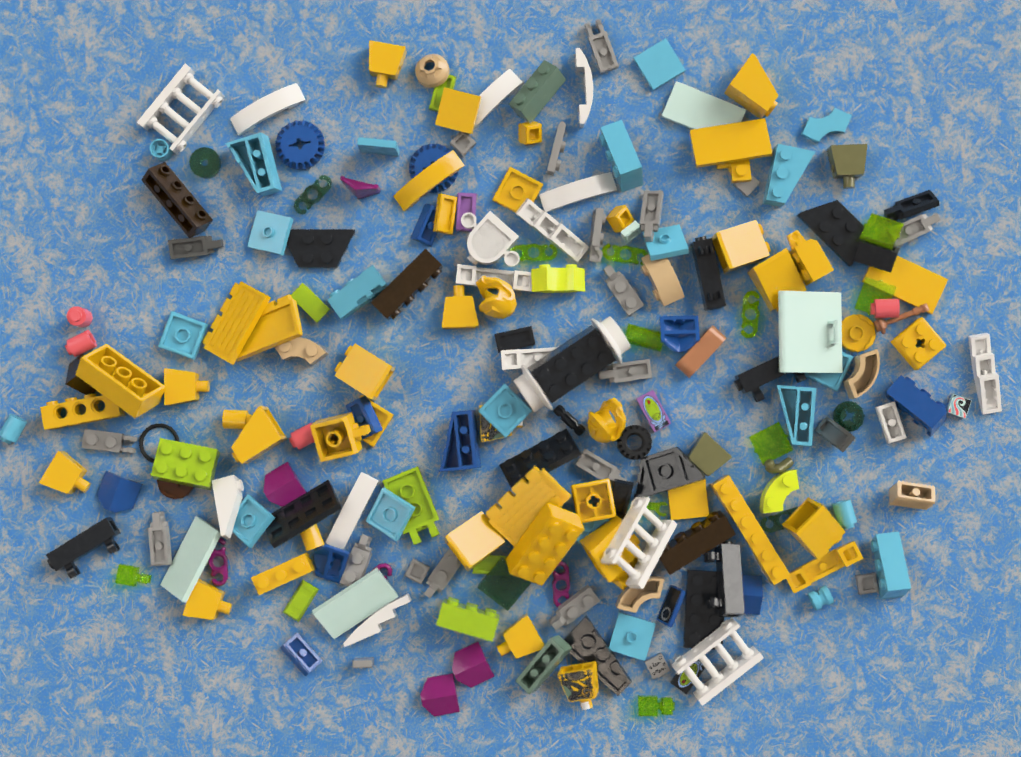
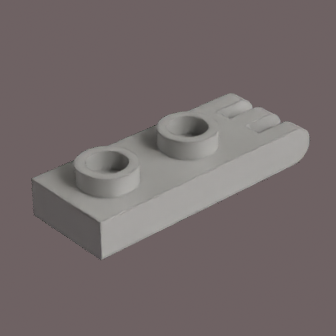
M563 121L558 124L547 168V174L553 176L555 171H559L561 160L558 159L559 153L564 152L566 144L563 141L566 123Z

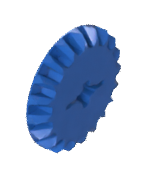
M295 120L282 127L275 141V149L279 159L286 166L297 170L308 169L317 164L325 150V140L321 131L311 122L304 120ZM298 140H301L302 143H307L302 146V149L294 146L298 143Z
M429 143L416 150L413 156H411L409 163L411 179L430 166L431 163L451 152V150L438 143ZM458 171L451 177H447L429 192L438 193L448 189L455 182Z

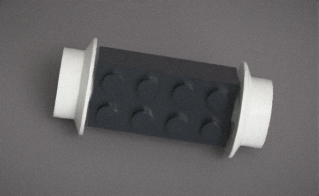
M609 316L601 322L592 318L591 326L529 366L528 370L522 365V375L513 380V382L534 413L542 407L552 411L553 408L549 401L551 403L555 402L614 361H617L619 364L623 363L622 354L631 349V346L612 317Z

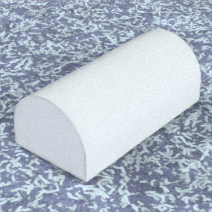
M895 401L875 407L887 444L907 438Z

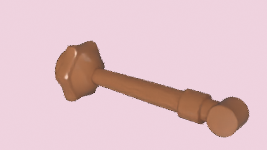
M927 303L923 304L920 307H915L908 312L900 314L899 318H890L888 320L876 318V321H873L877 332L885 334L888 324L913 315H919L921 312H927L929 307Z

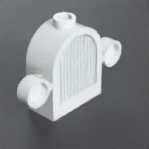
M491 211L487 213L479 224L476 223V217L473 213L467 212L462 215V226L472 229L467 240V248L470 254L467 259L475 266L477 263L491 265L504 257V262L507 266L515 267L518 265L520 260L519 254L515 251H508L519 239L515 232Z

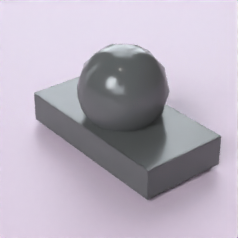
M828 416L815 429L820 436L841 452H844L855 440L854 435Z

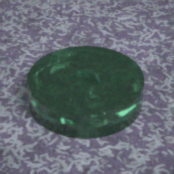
M202 147L192 153L189 165L195 175L203 179H209L220 171L221 159L213 149ZM204 160H208V164L206 166L202 165Z

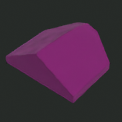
M345 176L340 177L341 182L358 199L380 193L381 189L377 184L373 185L345 178Z
M289 462L284 463L265 475L263 492L267 499L274 504L283 507L306 493Z
M479 641L454 653L452 671L457 681L472 688L495 677Z
M454 674L428 677L420 694L422 706L433 716L460 712Z

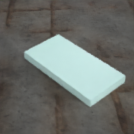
M676 81L661 117L693 130L742 122L746 109Z
M195 516L160 585L179 600L187 602L221 536L220 531L202 518Z
M376 568L313 609L312 612L332 638L335 639L398 598V594L379 569Z

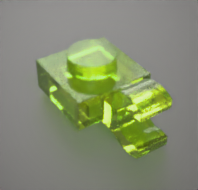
M649 502L646 508L648 510H655L659 516L664 517L667 516V513H661L659 508L662 505L668 506V503Z
M121 563L118 566L115 583L134 587L137 582L150 583L152 575L139 573L140 567Z

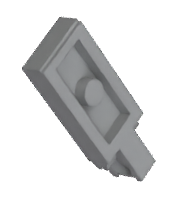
M644 191L640 227L641 231H644L643 237L645 242H653L654 232H658L660 228L664 198L663 191Z
M596 208L593 211L589 262L600 263L603 252L599 246L603 244L604 233H601L602 225H605L606 214H603V208Z
M938 213L927 217L926 214H921L886 230L892 246L897 247L930 232L933 229L931 225L941 219Z
M611 265L603 270L608 277L605 280L607 287L627 316H630L644 306L620 271L615 272Z
M650 359L611 364L607 366V371L598 372L599 380L609 379V383L653 378Z
M585 448L575 463L576 466L599 480L609 479L611 486H613L614 479L627 481L619 476L621 471L617 467Z
M164 511L153 512V522H150V527L148 528L151 565H171L172 554L168 521L165 519Z
M362 534L359 543H355L340 580L341 584L350 586L365 575L373 554L371 553L372 548L369 547L372 537Z
M450 548L428 577L426 583L429 587L424 595L429 598L432 597L435 591L440 593L442 589L444 590L461 565V562Z
M586 585L558 606V610L555 612L556 615L549 622L555 630L563 625L567 626L600 602L590 586Z

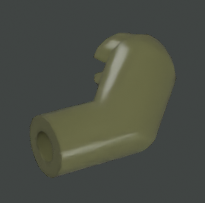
M789 457L779 464H775L774 460L771 459L764 462L765 470L769 473H783L794 464Z

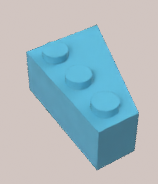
M619 120L600 127L601 135H599L601 146L606 148L607 160L611 162L614 177L617 178L621 192L642 186V165L623 121Z
M260 132L225 143L258 194L267 196L282 191L267 135Z
M777 144L773 150L762 203L782 207L795 188L815 151Z
M372 265L358 277L348 281L341 290L337 289L329 295L328 302L343 321L376 298L388 285L374 265Z
M777 385L791 445L811 447L816 388Z
M900 533L876 534L871 541V550L874 552L880 600L904 597L911 589Z

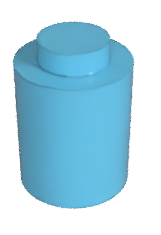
M10 413L0 430V440L8 444L16 443L27 421Z
M851 499L833 503L832 507L839 525L843 529L854 527L857 519Z

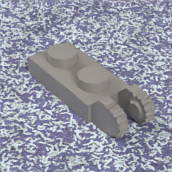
M597 19L595 24L599 34L593 35L589 23L584 24L598 69L600 74L618 69L619 65L607 32L604 30L601 20Z
M84 429L82 448L118 453H136V449L132 447H123V440L135 442L138 440V437L126 436L122 433Z

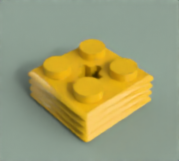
M923 317L916 319L891 340V344L914 370L923 367L946 347L944 341ZM918 340H921L922 347H916Z
M609 479L571 485L575 512L580 516L582 523L616 517ZM593 495L599 500L594 507L588 503V500H591Z

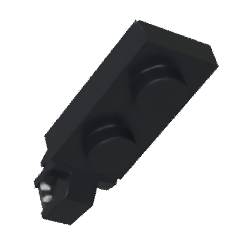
M931 190L895 202L894 206L884 210V218L887 223L898 219L910 217L939 206V200Z

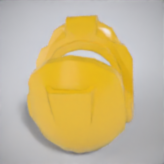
M482 276L476 282L480 295L485 299L480 303L479 311L497 319L510 317L517 306L512 286L499 278ZM496 288L499 292L498 294H493L487 289Z
M616 398L604 401L599 411L595 413L592 411L588 412L587 424L589 434L597 442L609 443L616 441L625 429L626 417L622 409L623 405ZM610 411H611V413L613 414V416H614V418H615V422H614L613 418L611 417Z

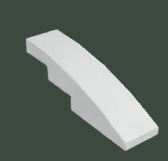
M528 198L515 213L576 262L582 258L589 248L563 224L557 222Z
M982 333L968 336L973 376L981 413L984 415L1000 412L1002 407L999 375L995 369L994 354L991 353L990 334Z
M363 472L360 473L325 542L326 544L342 550L345 549L378 483L377 479Z
M409 593L391 601L373 613L343 643L344 647L381 632L380 623L396 617L395 608L411 601Z

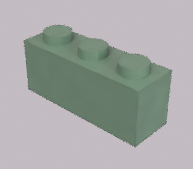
M544 60L510 101L509 105L520 118L531 124L566 79L558 67Z
M559 635L550 638L515 681L528 694L537 691L572 650V647Z

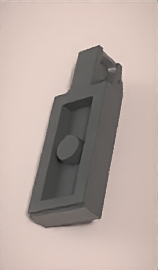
M212 236L168 240L170 259L210 255V253H214L213 248L224 247L223 239L212 241Z

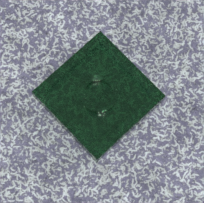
M501 557L477 588L508 611L531 582L511 575L506 560Z

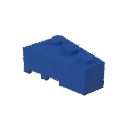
M900 375L886 391L885 397L891 402L895 401L896 407L903 413L906 412L910 415L916 425L920 423L929 430L926 434L930 437L946 421L948 412L946 406L940 401L935 402L931 399V395L926 390L917 388L911 378H904Z
M476 410L452 412L439 472L481 468Z

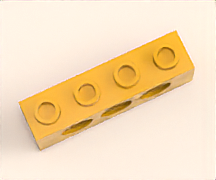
M96 394L84 395V399L77 400V397L67 398L64 403L59 404L58 401L46 402V406L40 407L44 430H53L125 416L123 409L104 395L96 396ZM101 401L105 403L103 411L98 409V404ZM81 405L86 407V412L83 415L79 412ZM63 408L67 410L65 418H62L60 415Z

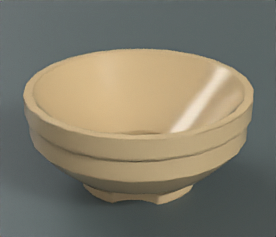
M438 54L425 55L418 61L415 67L417 80L421 85L428 88L442 85L447 80L450 72L447 61ZM428 62L435 63L432 70H425V65Z

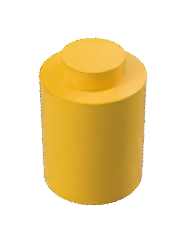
M224 410L222 416L223 429H244L252 415L249 414L248 410Z
M317 524L300 533L306 551L324 544Z

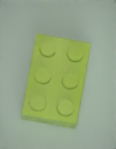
M160 438L151 477L156 480L211 490L220 453L218 449Z
M444 598L436 626L493 642L500 616L496 613L497 610L487 607L485 610H482L474 603L467 602L465 605L459 603L460 600L457 598Z

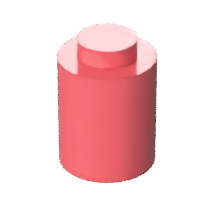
M874 299V302L870 303V314L874 315V318H899V299Z
M78 306L70 308L67 312V320L74 326L84 328L89 326L93 320L89 310Z
M89 330L66 340L67 345H65L68 354L75 357L97 347L96 340Z
M312 423L290 433L289 441L293 448L297 447L301 450L314 443L310 428Z

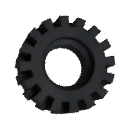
M639 425L626 427L617 439L619 452L629 459H641L652 448L650 433L646 428ZM631 435H638L642 440V445L637 450H632L627 445V439Z

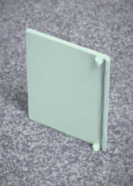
M778 291L779 372L843 373L841 293Z

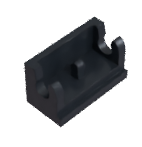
M862 237L854 261L891 273L900 248Z

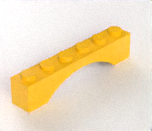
M725 475L711 483L712 490L743 535L768 581L772 585H776L789 577L790 573L731 477Z

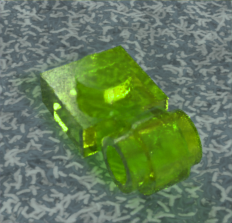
M638 695V716H658V709H660L663 715H672L673 711H675V702L671 697H663L658 702L657 695Z

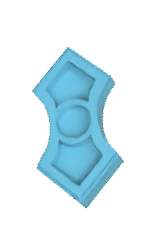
M834 108L824 118L816 119L809 117L801 136L819 143L826 134L835 132L843 134L852 115Z

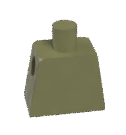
M867 144L831 145L827 149L833 179H843V189L855 188L854 178H860L864 175Z
M706 432L700 435L687 455L705 476L711 475L732 458Z

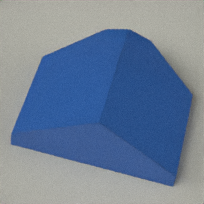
M698 315L659 317L661 342L673 352H686L700 341Z
M106 471L97 497L103 508L108 511L117 513L134 508L143 484Z
M328 544L315 548L313 554L315 575L341 584L340 580L345 571L350 552Z
M742 574L745 614L760 615L763 599L762 576Z

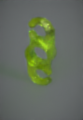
M609 243L602 248L603 256L607 260L623 264L634 263L637 265L639 264L637 260L638 254L648 255L644 249L627 245H613V255L607 254V249L611 247ZM624 249L629 250L631 253V257L628 260H624L620 256V252Z
M546 244L515 245L510 250H521L522 256L520 261L529 260L531 262L550 261L558 253L556 246L553 244L549 245L553 250L550 256L545 254V250L548 247ZM534 247L539 250V255L536 258H531L528 255L530 248Z
M748 291L743 297L741 312L743 322L741 327L751 326L753 329L750 334L746 333L745 330H741V334L745 338H753L758 331L759 301L754 303L748 301V297L751 295L755 296L756 299L760 298L756 291ZM752 309L755 311L756 316L753 320L746 318V310Z

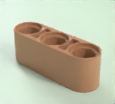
M712 325L700 337V341L691 347L675 366L690 378L727 338Z

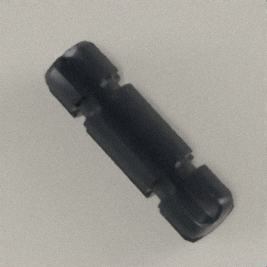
M558 405L553 410L569 428L574 429L578 436L585 432V427L582 424L579 425L578 421L568 411L566 412L562 405Z

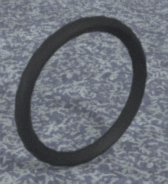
M153 424L147 427L140 436V451L143 457L154 463V459L146 454L143 447L144 437L150 430L157 427L166 428L173 434L175 441L179 442L176 431L166 424Z

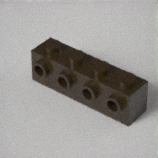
M166 162L147 170L141 179L142 182L184 233L191 238L204 232L213 219Z
M425 248L371 303L388 321L391 318L394 320L401 313L400 309L404 305L408 306L414 301L415 298L413 296L418 291L421 293L428 287L427 282L431 278L436 279L442 273L440 270L443 267L442 264Z
M720 510L718 512L714 511L705 520L694 523L687 531L676 534L674 539L667 543L659 559L669 575L736 534L725 515Z

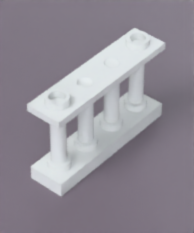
M186 63L137 121L145 130L148 131L153 128L172 143L170 149L175 154L182 152L186 148L187 141L214 108H218L222 104L224 97L218 89L213 94L195 80L193 76L195 72ZM186 84H190L208 99V102L202 109L182 93V88ZM173 99H178L197 114L190 123L170 108L169 104ZM165 113L185 129L178 138L158 123L157 119L161 114Z
M635 497L631 502L627 514L608 548L604 551L600 561L603 564H617L629 575L626 585L635 589L644 588L677 526V523L673 520H659L646 508L651 500L649 497ZM642 515L655 526L652 535H649L637 524ZM633 531L647 542L643 552L629 540ZM624 547L638 558L634 568L620 557Z
M733 618L722 622L718 629L687 653L677 657L674 663L671 664L678 675L684 672L696 687L693 694L702 706L764 658L754 646L751 648L747 647L735 631L740 625ZM729 635L742 651V655L735 660L731 658L720 643ZM712 648L716 649L727 664L720 672L715 669L705 655ZM698 659L712 676L704 684L689 667Z

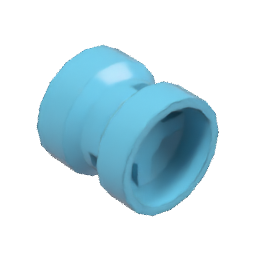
M156 139L150 144L151 154L160 161H167L173 155V151L170 149L171 146L165 140Z
M826 585L820 587L817 592L811 591L808 593L809 600L816 611L822 609L823 605L834 603L833 597Z

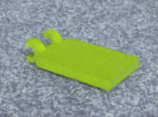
M418 466L382 481L386 489L416 507L403 531V534H410L414 545L422 542L418 532L426 528L429 529L431 537L440 535L435 524L440 519Z

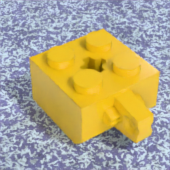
M798 230L786 236L791 248L789 253L806 286L834 271L817 240L809 239L806 241Z
M352 412L316 420L310 425L320 462L358 453L362 449L361 436L371 432L369 424L358 426V423H355Z

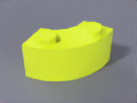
M549 264L539 265V268L531 269L532 292H585V269L577 268L576 264H568L566 268H550Z
M796 469L779 473L767 483L760 498V513L783 511V503L786 496L792 491L799 489Z

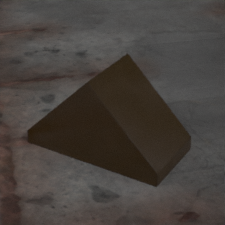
M81 354L69 364L65 384L85 395L94 394L97 390L75 375L80 359L84 356V354Z

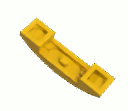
M452 150L416 175L393 197L405 212L420 201L419 199L447 177L454 175L465 165L455 151Z
M852 541L829 551L820 560L815 558L790 572V576L786 580L793 593H796L810 586L811 583L864 558L855 541Z

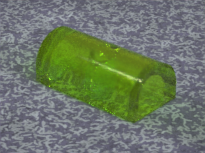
M628 323L625 336L629 344L658 352L661 351L663 343L661 342L659 331Z

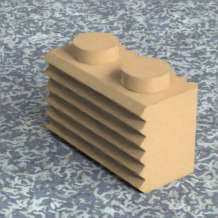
M899 480L889 489V504L927 510L935 504V486L920 485L915 482L912 484L911 482H901Z

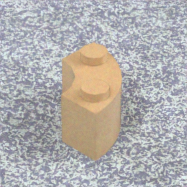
M649 254L641 257L643 263L641 270L645 277H649L654 287L652 293L656 301L660 300L663 306H667L685 297L668 258L651 261Z
M302 337L274 347L285 361L292 358H303L311 365H315L328 355L326 350L320 345Z
M878 349L854 357V371L849 378L843 381L849 399H855L863 395L874 384L880 368Z
M650 576L643 589L627 586L620 593L615 604L616 608L636 613L644 601L652 598L660 599L664 579L659 576Z

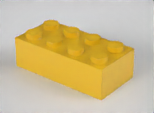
M108 344L81 357L75 374L135 419L160 404L166 386Z
M547 502L507 556L506 563L509 573L542 586L584 531L580 516Z

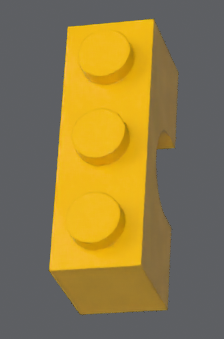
M308 552L255 575L251 579L258 595H261L315 570V567Z

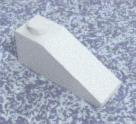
M235 475L212 480L220 533L226 540L231 538L242 501V491H244L242 480H239Z

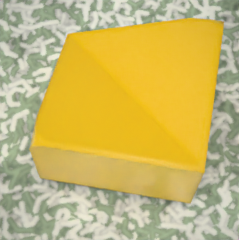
M532 121L531 124L529 122L518 123V141L524 145L541 143L542 124L536 121Z
M626 205L614 207L606 217L615 233L621 232L635 220Z

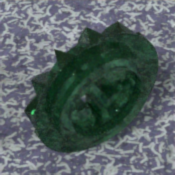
M845 401L835 408L833 419L848 432L858 430L863 424L865 415L862 410L863 408L857 403ZM846 411H848V413L855 412L854 416H852L853 422H851L850 420L843 421V419H845V417L847 416Z

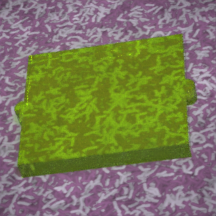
M872 213L868 222L864 224V230L860 235V239L892 250L896 240L900 238L899 234L904 224Z
M865 277L854 309L871 315L870 303H873L874 299H892L896 286L884 283L883 280L878 281Z
M779 422L749 436L754 452L757 453L763 465L766 460H775L793 450L787 439L788 435L784 433Z

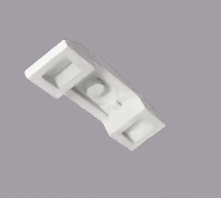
M576 48V72H584L586 104L579 105L578 108L579 128H583L592 106L593 78L585 55L580 48Z
M510 69L479 95L482 98L474 130L483 123L482 121L508 95L510 96L523 84Z
M296 83L255 101L236 113L230 120L240 136L255 128L256 124L287 108L291 109L306 100Z
M612 172L554 188L539 194L544 211L550 212L591 197L615 192L617 188Z
M457 264L455 284L477 287L476 282L482 276L499 278L512 286L513 291L532 292L531 272L489 269Z
M558 347L500 351L502 370L522 369V365L528 369L529 366Z

